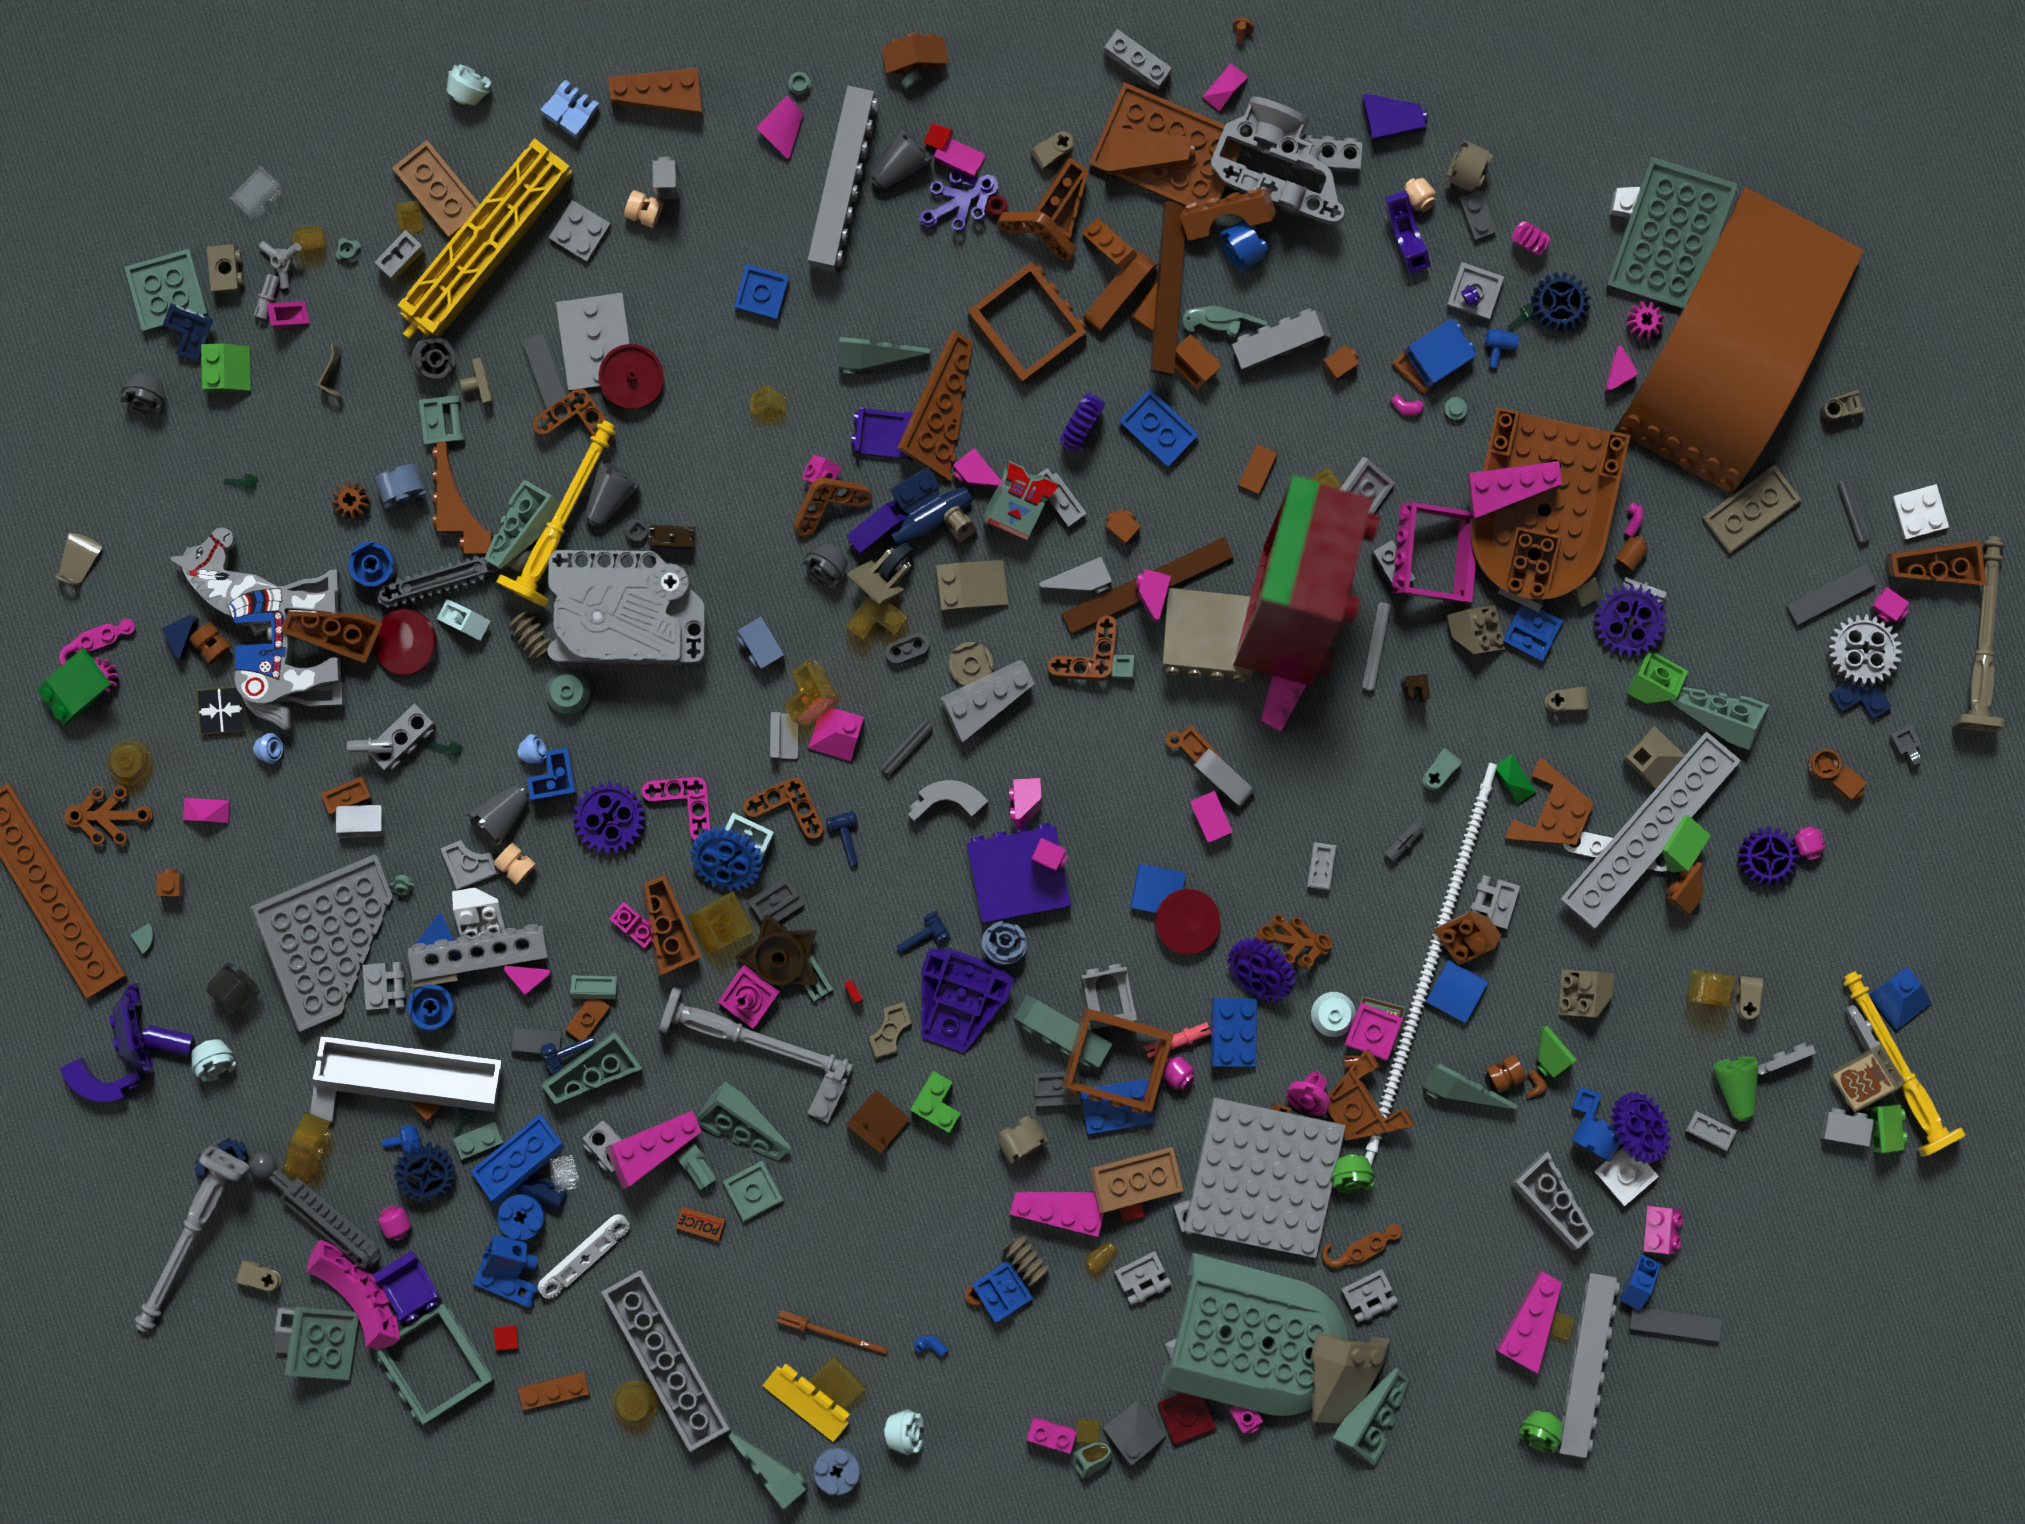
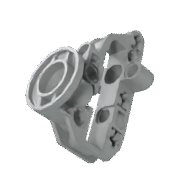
M1251 97L1244 116L1225 125L1211 160L1213 170L1224 184L1243 193H1247L1254 188L1266 189L1262 187L1263 184L1267 188L1275 185L1277 192L1273 191L1270 194L1273 204L1280 206L1281 210L1295 216L1301 214L1330 225L1341 224L1345 218L1344 207L1337 200L1332 172L1326 165L1318 161L1321 150L1313 147V143L1302 140L1309 119L1300 112L1280 103L1261 97ZM1246 127L1251 128L1253 133L1249 137H1243L1240 134L1242 129ZM1228 140L1323 175L1326 178V182L1322 192L1318 194L1306 189L1305 186H1299L1288 180L1284 181L1265 173H1256L1248 170L1242 164L1223 158L1222 154ZM1287 143H1291L1295 148L1291 153H1285L1282 147ZM1232 169L1234 175L1238 177L1230 176V178H1227L1225 172H1230ZM1311 201H1317L1320 204V207L1315 211L1308 209L1307 206ZM1335 209H1338L1340 216L1336 215L1334 218H1331V213L1328 211L1334 212Z

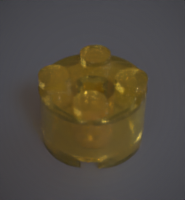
M1692 969L1686 1000L1731 1008L1736 976Z

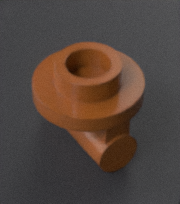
M1237 18L1232 25L1233 30L1236 32V43L1239 45L1244 44L1245 36L1252 35L1255 30L1254 24L1247 18Z

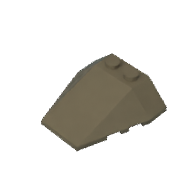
M1317 1333L1312 1351V1362L1314 1363L1315 1374H1312V1381L1315 1383V1394H1312L1314 1422L1342 1424L1344 1418L1365 1399L1385 1363L1391 1341L1389 1338L1370 1337L1369 1342L1345 1341L1335 1334Z

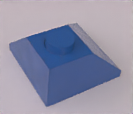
M1908 967L1901 968L1869 994L1873 1003L1895 1031L1931 1004L1922 984Z

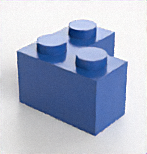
M562 748L545 751L549 774L527 778L530 800L537 801L577 794L570 749Z

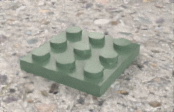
M190 249L124 267L142 332L164 327L162 325L170 303L202 315L208 314Z
M295 1306L285 1375L349 1380L358 1324V1316L355 1311Z

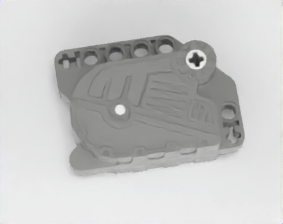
M557 550L549 556L548 584L550 589L557 595L553 607V624L558 637L550 643L547 651L549 657L555 662L604 663L606 665H682L700 663L704 659L706 607L700 597L692 590V581L684 569L678 565L666 564L652 551ZM570 555H573L571 559L572 568H570L569 563H562L561 567L554 563L555 560L559 559V556L564 560H570ZM580 556L588 557V564L582 568L578 567L577 559ZM603 556H609L611 564L605 568L601 567L599 560ZM627 556L632 557L634 560L633 565L629 568L622 566V560ZM650 556L655 557V566L652 568L645 567V559ZM693 624H697L701 628L697 636L689 634V627ZM688 640H701V643L696 642V649L700 651V654H697L696 658L693 659L692 655L688 654L689 651L693 650V643H688Z

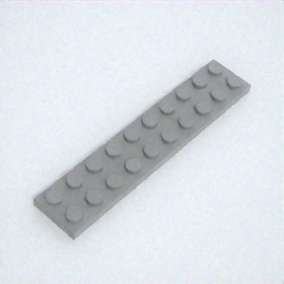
M1706 731L1562 896L1560 901L1595 929L1660 855L1683 816L1686 814L1692 818L1741 760Z

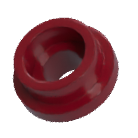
M995 195L988 199L986 211L991 217L999 218L1003 212H1007L1008 204L1005 198ZM998 203L1001 205V209L995 211L992 206Z

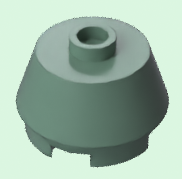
M567 669L555 673L546 686L548 703L554 710L562 714H574L581 711L587 705L591 695L588 680L584 675L575 670Z

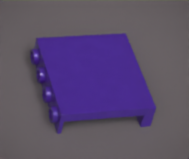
M1050 823L1037 825L1038 829L1029 831L1028 827H1024L1020 830L1015 829V834L1010 835L1003 831L993 833V838L984 839V835L972 837L971 842L967 843L982 923L1071 906L1064 866L1062 869L1058 867L1056 871H1053L1031 860L1041 838L1059 846L1056 826L1051 827Z

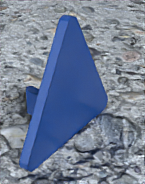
M439 913L415 944L425 943V945H431L435 941L447 939L448 942L454 941L443 914ZM452 951L449 953V956L458 958L461 954L458 951Z

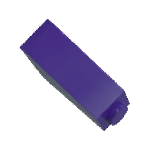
M1363 94L1362 96L1371 142L1424 131L1425 124L1428 123L1426 110L1422 111L1420 104L1372 94Z
M895 500L884 504L846 535L849 539V544L859 553L868 550L886 537L888 531L905 520L908 514L899 509Z

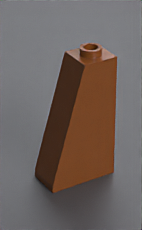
M1111 126L1105 175L1186 164L1189 157L1194 155L1195 144H1191V137Z

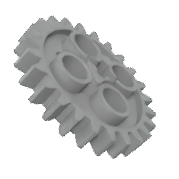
M1856 615L1854 622L1851 618H1848L1846 625L1841 622L1838 626L1839 629L1833 631L1835 637H1830L1829 642L1833 645H1829L1827 650L1834 653H1831L1828 659L1835 660L1831 667H1839L1837 675L1844 673V681L1852 678V685H1855L1858 680L1861 682L1862 687L1868 681L1872 687L1875 684V680L1882 684L1883 677L1889 679L1891 676L1890 672L1895 673L1897 669L1895 665H1899L1901 661L1897 658L1902 654V651L1897 649L1901 646V642L1894 641L1898 634L1891 635L1890 632L1893 627L1885 628V620L1879 624L1877 623L1876 616L1872 621H1869L1868 615L1864 617V620H1861L1859 615ZM1849 636H1856L1859 642L1854 643L1850 641ZM1871 638H1879L1882 644H1874ZM1855 657L1858 660V664L1850 663L1848 658ZM1871 659L1879 660L1881 665H1873Z

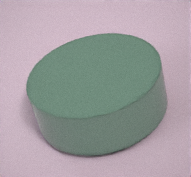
M918 69L914 70L901 82L902 86L906 90L911 89L923 78V74Z

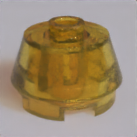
M136 740L120 741L108 753L107 769L110 775L122 784L130 785L142 781L151 769L152 760L149 750L145 745Z
M636 1380L625 1382L613 1394L612 1410L614 1415L626 1425H642L648 1422L656 1411V1395L652 1388L644 1382Z

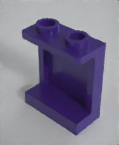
M860 407L859 412L854 414L853 425H857V434H852L851 447L855 448L856 454L909 460V456L898 450L897 447L913 412L904 411V413Z
M413 1251L406 1253L373 1274L376 1282L382 1286L395 1309L398 1320L403 1324L413 1323L419 1318L421 1313L435 1309L439 1305L438 1303L443 1300L418 1255Z

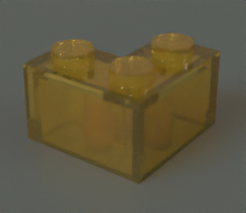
M867 595L845 628L862 641L866 640L876 624L893 636H896L908 620V616L889 602L885 601L878 604Z
M807 660L791 672L800 692L786 701L784 706L793 722L808 726L841 701L821 664Z
M307 1112L304 1113L288 1144L282 1172L305 1181L309 1180L311 1174L317 1173L320 1162L317 1160L320 1159L324 1149L322 1145L323 1143L327 1144L332 1132L328 1131L331 1121Z

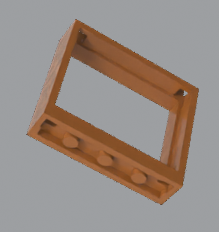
M1032 262L968 310V315L1022 384L1085 337V329L1087 328L1080 317L1076 319L1071 313L1073 308L1066 299L1062 301L1057 295L1060 292L1055 284L1046 281L1044 278L1046 273L1039 264L1035 266ZM1031 273L1076 332L1025 370L980 311Z
M1084 1007L1062 1086L1068 1088V1093L1080 1096V1093L1083 1092L1089 1094L1088 1098L1101 1102L1102 1098L1110 1100V1105L1123 1108V1104L1132 1106L1131 1111L1144 1114L1145 1110L1152 1112L1174 1033ZM1090 1019L1160 1038L1143 1101L1072 1082Z

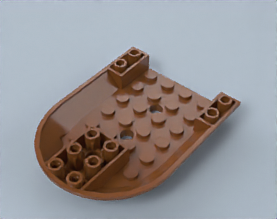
M1497 407L1483 471L1549 463L1551 460H1558L1561 463L1560 472L1562 480L1561 485L1480 517L1472 518L1471 540L1474 554L1482 570L1497 586L1522 598L1551 599L1573 591L1592 575L1599 565L1606 547L1630 435ZM1542 504H1548L1551 507V513L1547 517H1542L1538 513V508ZM1532 548H1538L1541 551V557L1536 561H1532L1528 557V552Z

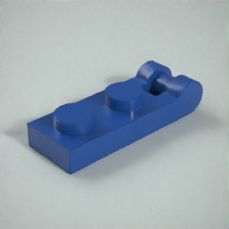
M481 1263L473 1285L532 1308L534 1303L532 1299L534 1294L538 1293V1285L519 1277L481 1275ZM521 1287L527 1289L524 1297L518 1295Z

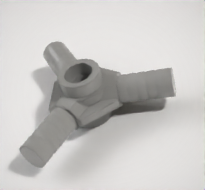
M261 242L259 249L270 256L271 265L279 273L280 288H289L287 271H289L293 261L292 257L302 249L301 245L295 243L286 250L281 248L274 249L266 242Z

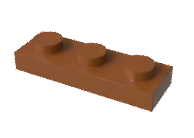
M1099 218L1081 232L1093 246L1120 269L1137 255L1130 245Z
M585 1371L518 1388L523 1410L590 1394Z

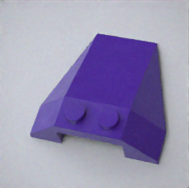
M928 949L921 969L922 1038L964 1053L986 1024L994 1017L999 1008L1007 1001L1014 978L996 964L954 949Z
M132 983L129 984L120 997L110 1016V1025L112 1029H115L117 1037L114 1038V1047L116 1051H119L120 1056L145 1073L155 1072L151 1050H142L135 1012L136 1006H142L139 984Z

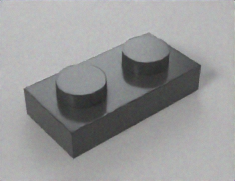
M1481 190L1459 198L1474 241L1496 233Z

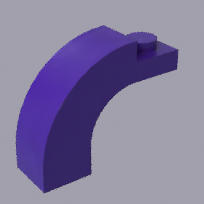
M1404 190L1385 197L1390 227L1409 273L1431 267L1428 250L1418 232L1407 191Z
M79 1058L59 1068L67 1084L76 1093L84 1098L98 1102L124 1099L128 1097L124 1088H127L128 1091L140 1086L139 1081L144 1079L141 1071H135L111 1083L102 1082L93 1076L84 1058Z

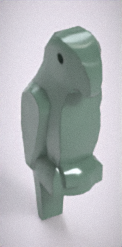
M1207 306L1186 310L1182 324L1186 330L1194 332V328L1200 324L1210 330L1226 332L1228 337L1236 338L1241 322L1239 319L1263 326L1267 325V321L1228 308Z

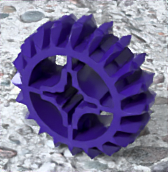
M1090 393L1083 397L1060 437V444L1064 448L1075 453L1081 449L1105 407V402L1098 396Z
M1771 826L1766 827V833H1764L1762 827L1757 828L1758 835L1754 831L1749 832L1752 840L1744 837L1743 841L1748 845L1739 846L1740 850L1745 851V854H1738V858L1745 859V862L1739 863V867L1747 866L1748 868L1743 871V874L1747 875L1751 872L1752 875L1749 877V881L1752 882L1757 877V885L1759 886L1763 884L1764 880L1766 887L1771 886L1772 880L1775 886L1780 885L1779 878L1783 882H1787L1788 879L1785 873L1793 876L1794 872L1789 868L1798 867V864L1792 862V860L1800 858L1799 855H1793L1792 852L1798 850V847L1790 846L1795 841L1794 838L1786 841L1785 838L1788 836V832L1785 831L1780 836V828H1775L1772 833ZM1765 838L1762 851L1752 853L1754 845L1759 840ZM1772 839L1778 841L1783 846L1785 853H1779L1775 850ZM1768 850L1769 854L1779 857L1771 859L1770 863H1768V859L1758 856L1767 854ZM1752 860H1758L1763 864L1765 874H1762L1754 867ZM1785 860L1783 868L1778 873L1772 875L1775 862Z

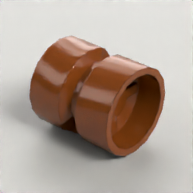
M212 622L199 628L189 638V641L197 650H202L201 656L209 665L220 659L232 647L225 637H219L220 631ZM214 641L215 644L209 648L208 645H210Z
M1823 749L1813 753L1807 762V769L1810 775L1819 780L1836 776L1842 766L1839 755L1830 749Z
M1515 1054L1503 1059L1502 1064L1495 1063L1485 1068L1498 1094L1510 1089L1511 1084L1516 1086L1527 1080Z

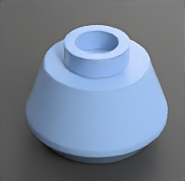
M267 733L256 740L253 750L258 759L268 764H274L282 755L283 745L277 735Z
M530 734L519 744L518 755L526 763H543L546 758V747L539 736Z

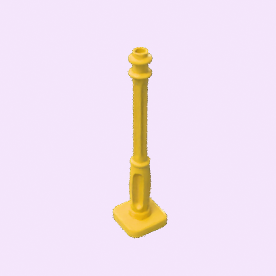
M603 420L602 424H597L598 431L596 435L590 437L592 443L551 522L546 524L547 527L535 544L521 577L518 576L516 581L500 575L496 583L544 608H546L549 599L536 592L538 587L536 584L549 564V556L556 550L561 535L564 534L563 528L600 455L604 448H609L607 442L610 437L616 435L614 431L615 425Z
M1856 971L1844 976L1845 982L1843 985L1849 987L1852 992L1850 998L1857 1001L1865 1018L1871 1024L1877 1040L1882 1044L1905 1081L1901 1086L1905 1099L1916 1120L1928 1135L1926 1138L1929 1143L1918 1148L1920 1156H1928L1966 1136L1962 1128H1957L1948 1132L1946 1127L1943 1128L1932 1100L1917 1080L1916 1074L1911 1073L1868 994L1869 987H1864L1861 981L1863 976L1861 974L1857 975Z

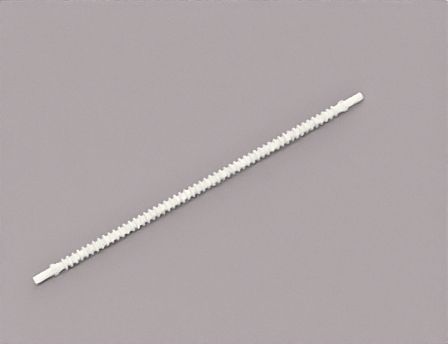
M1489 763L1483 784H1480L1479 796L1475 798L1477 803L1473 804L1475 809L1471 810L1473 815H1470L1471 822H1468L1469 828H1466L1467 834H1464L1466 838L1462 840L1463 847H1460L1462 851L1458 853L1460 857L1456 859L1458 864L1454 865L1456 870L1452 872L1454 874L1453 878H1450L1452 883L1448 884L1450 889L1446 890L1448 893L1444 897L1446 902L1442 903L1444 908L1440 909L1442 914L1438 915L1440 918L1436 922L1438 927L1452 920L1450 915L1454 914L1452 909L1456 908L1454 902H1457L1456 896L1460 895L1458 890L1462 889L1460 884H1463L1462 877H1465L1464 871H1467L1465 867L1469 865L1467 861L1471 859V856H1469L1473 852L1471 848L1475 846L1473 841L1477 840L1475 835L1479 834V831H1477L1481 827L1479 822L1483 821L1481 816L1485 815L1483 810L1487 809L1485 804L1489 802L1487 798L1493 788L1491 785L1498 766L1496 764ZM1436 933L1432 934L1434 939L1430 940L1432 946L1428 947L1430 952L1426 953L1428 958L1424 959L1426 965L1422 966L1424 971L1420 972L1422 977L1418 978L1420 983H1417L1418 990H1415L1416 996H1413L1414 1002H1411L1413 1006L1409 1008L1410 1015H1407L1409 1019L1405 1021L1407 1025L1403 1027L1405 1032L1401 1033V1036H1403L1402 1040H1399L1401 1045L1397 1046L1399 1051L1395 1052L1397 1057L1393 1058L1395 1063L1391 1065L1393 1070L1389 1071L1391 1076L1387 1077L1389 1080L1385 1084L1387 1089L1383 1090L1385 1095L1381 1096L1383 1101L1379 1102L1381 1105L1379 1109L1384 1118L1391 1114L1389 1108H1393L1391 1102L1395 1101L1393 1096L1397 1095L1395 1090L1399 1089L1397 1083L1401 1082L1399 1077L1403 1076L1401 1071H1404L1403 1064H1406L1405 1058H1408L1407 1052H1410L1408 1048L1412 1046L1411 1039H1414L1412 1035L1416 1033L1414 1029L1418 1027L1416 1022L1420 1021V1018H1418L1419 1014H1422L1420 1009L1424 1008L1422 1003L1426 1002L1424 997L1428 996V993H1426L1427 989H1430L1428 984L1432 983L1430 978L1434 977L1432 972L1436 971L1434 965L1438 964L1436 959L1440 958L1438 953L1442 952L1440 946H1443V943ZM1382 1133L1371 1135V1139L1366 1147L1365 1157L1368 1158L1371 1166L1375 1153L1378 1152L1379 1140L1383 1139L1381 1137Z

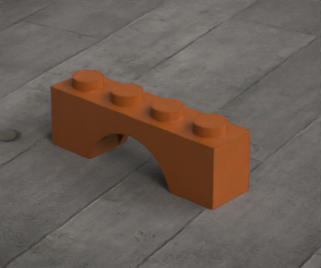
M1254 188L1241 195L1233 193L1220 200L1219 198H1212L1204 204L1191 203L1185 207L1180 218L1189 241L1209 236L1214 229L1215 219L1221 215H1238L1252 226L1272 221L1276 210L1269 189L1260 190V188Z

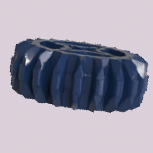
M1555 272L1553 274L1554 280H1552L1551 276L1546 275V283L1543 280H1539L1538 285L1541 288H1533V292L1537 295H1532L1530 300L1537 303L1532 304L1530 309H1538L1533 314V317L1541 316L1542 318L1538 324L1541 325L1546 321L1548 323L1545 327L1546 330H1549L1551 325H1554V332L1557 333L1559 326H1561L1562 331L1565 333L1568 330L1567 325L1574 330L1576 328L1575 322L1581 325L1583 323L1581 317L1586 318L1588 316V313L1583 309H1590L1591 305L1584 303V301L1590 300L1591 296L1583 295V293L1588 291V288L1580 289L1579 286L1583 283L1582 280H1579L1577 283L1573 282L1576 277L1575 275H1572L1568 280L1567 272H1563L1561 278H1559L1558 272ZM1563 285L1569 289L1564 293H1560L1555 289L1552 290L1550 287ZM1544 293L1548 295L1551 301V307L1547 311L1543 306ZM1574 293L1578 300L1577 312L1573 310V306L1570 304V297ZM1566 295H1568L1565 299V302L1563 303L1566 306L1560 305L1553 309L1556 306L1557 302L1555 298L1560 300L1561 298H1564ZM1556 312H1562L1565 315L1568 314L1570 318L1561 320L1553 318L1552 315Z
M419 1142V1148L415 1149L413 1145H410L411 1151L403 1150L402 1154L404 1157L397 1158L399 1164L394 1166V1170L397 1172L394 1174V1179L398 1180L396 1185L398 1188H402L401 1192L403 1195L409 1193V1199L412 1200L417 1196L418 1202H421L423 1197H426L427 1202H430L431 1196L439 1199V1192L446 1194L447 1190L445 1187H452L450 1180L455 1179V1174L452 1172L455 1170V1165L451 1164L453 1162L452 1156H447V1150H441L440 1145L437 1144L432 1148V1143L428 1142L426 1147H423L422 1142ZM431 1158L437 1160L443 1166V1169L432 1166ZM421 1159L420 1162L413 1164L416 1160ZM426 1166H427L428 1171H425V1174H423V1179H422L421 1173H424V1170H426ZM406 1175H412L413 1178H417L418 1186L411 1183L406 1178ZM436 1180V1182H434L433 1184L428 1185L431 1181Z

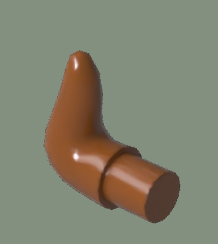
M1533 1069L1527 1075L1532 1079L1536 1087L1527 1094V1099L1543 1094L1547 1089L1544 1078Z

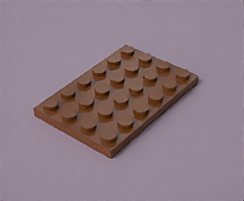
M1124 82L1089 165L1105 172L1111 126L1191 137V144H1195L1194 155L1189 157L1188 163L1113 174V176L1185 206L1191 203L1204 204L1212 198H1219L1220 200L1226 184L1222 182L1213 170L1211 160L1225 125ZM1243 132L1240 133L1241 136L1247 137V134ZM1228 140L1222 157L1236 162L1243 145ZM1232 169L1230 170V172H1225L1227 178L1230 177Z

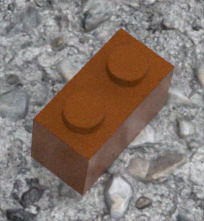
M1191 334L1176 347L1175 369L1197 391L1222 367L1218 360Z

